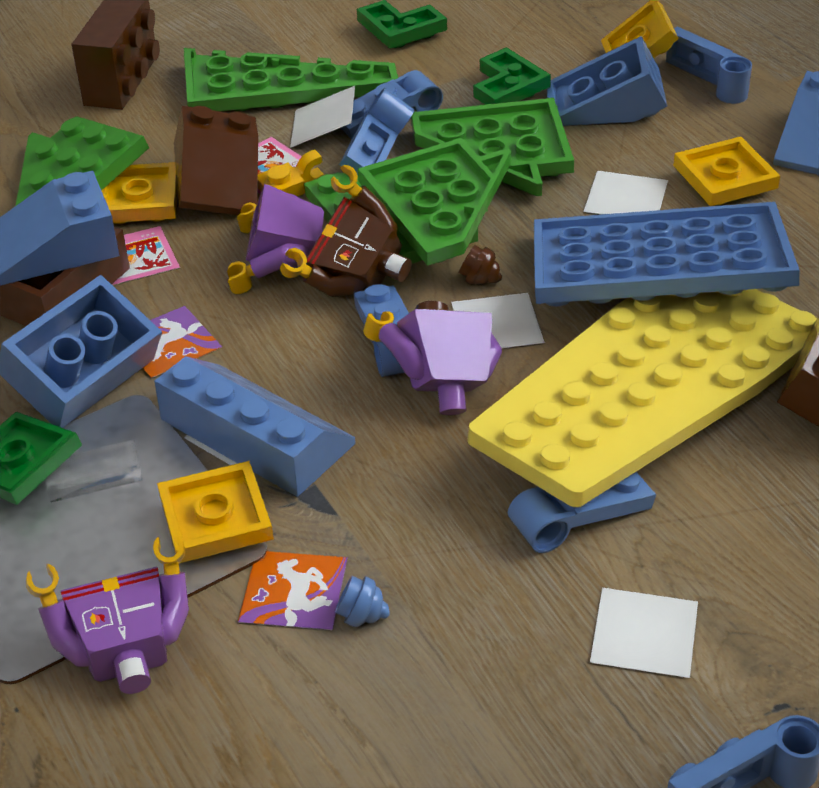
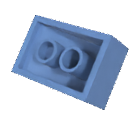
M642 36L552 79L551 87L547 88V97L555 99L563 126L635 122L644 117H651L667 107L659 67Z
M807 71L797 90L773 160V165L819 175V71Z
M94 171L74 172L65 177L51 180L0 217V285L120 256L112 215Z

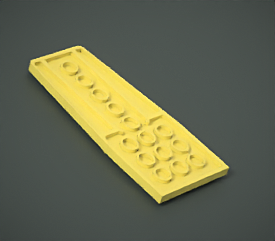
M757 289L743 290L738 294L732 295L720 292H704L688 298L676 295H660L645 301L635 300L632 297L626 298L469 424L468 444L567 505L581 507L752 399L794 367L817 318L812 313L796 309L780 301L776 296L763 293Z

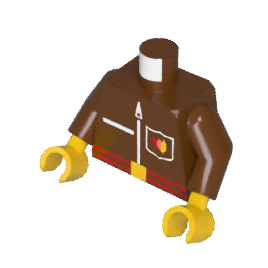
M342 165L340 169L348 175L350 184L343 185L333 176L331 178V186L338 193L348 192L351 198L343 197L307 258L300 249L291 248L287 250L285 255L288 258L294 259L298 264V268H292L285 263H282L280 266L283 276L295 278L301 275L303 282L330 297L353 295L354 292L364 291L369 286L381 284L386 276L403 282L409 275L412 266L409 258L399 255L402 244L396 234L397 224L386 206L365 185L360 187L356 183L358 176L353 167Z

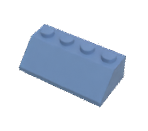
M185 356L154 381L161 420L236 463L250 461L254 473L296 497L302 494L356 444L354 436L218 364Z

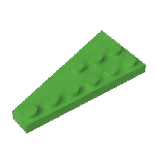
M184 48L187 105L189 107L205 106L214 111H246L257 107L269 106L279 108L287 104H311L355 86L354 98H357L376 89L377 86L398 78L395 63L353 60L347 65H336L331 63V58L318 57L317 63L300 62V56L248 52L243 54L241 58L227 56L226 51L213 50L212 56L196 55L195 48Z

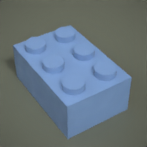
M99 275L1 344L0 375L51 424L64 428L154 360L162 331L102 275Z

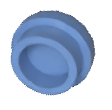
M354 576L350 577L335 609L336 614L345 617L344 623L353 627H359L365 622L374 623L380 618H387L390 614L389 606L383 600L382 591L376 586L373 579L366 576L363 580Z

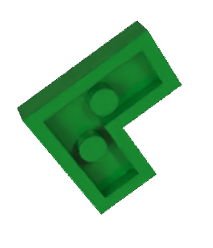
M386 0L356 9L357 21L389 49L400 48L407 43L419 39L431 38L434 34L447 30V18L430 4L404 13H400Z
M506 47L479 59L480 72L490 78L473 85V97L484 105L520 101L551 87V74Z

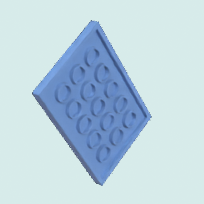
M776 202L534 219L536 304L546 303L549 306H563L569 302L587 300L600 304L607 303L612 299L631 297L635 300L645 301L660 295H676L688 298L704 292H720L732 295L748 289H763L776 292L782 291L787 287L799 286L800 270Z

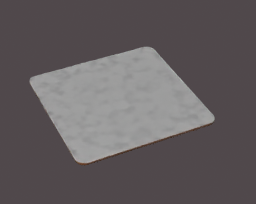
M129 396L70 422L64 429L77 433L82 446L18 505L0 498L1 683L16 684L66 660L50 643L38 610L42 606L40 598L31 595L26 588L28 571L31 573L33 584L43 589L52 583L46 564L55 567L59 579L54 592L57 600L62 599L60 590L153 567H158L159 575L164 574L163 564L158 561L153 550L154 541L158 536L160 538L161 555L165 557L175 555L157 483L208 470L169 423L161 420L160 411L145 396ZM266 542L179 563L180 572H185L187 597L189 598L260 561L267 552Z

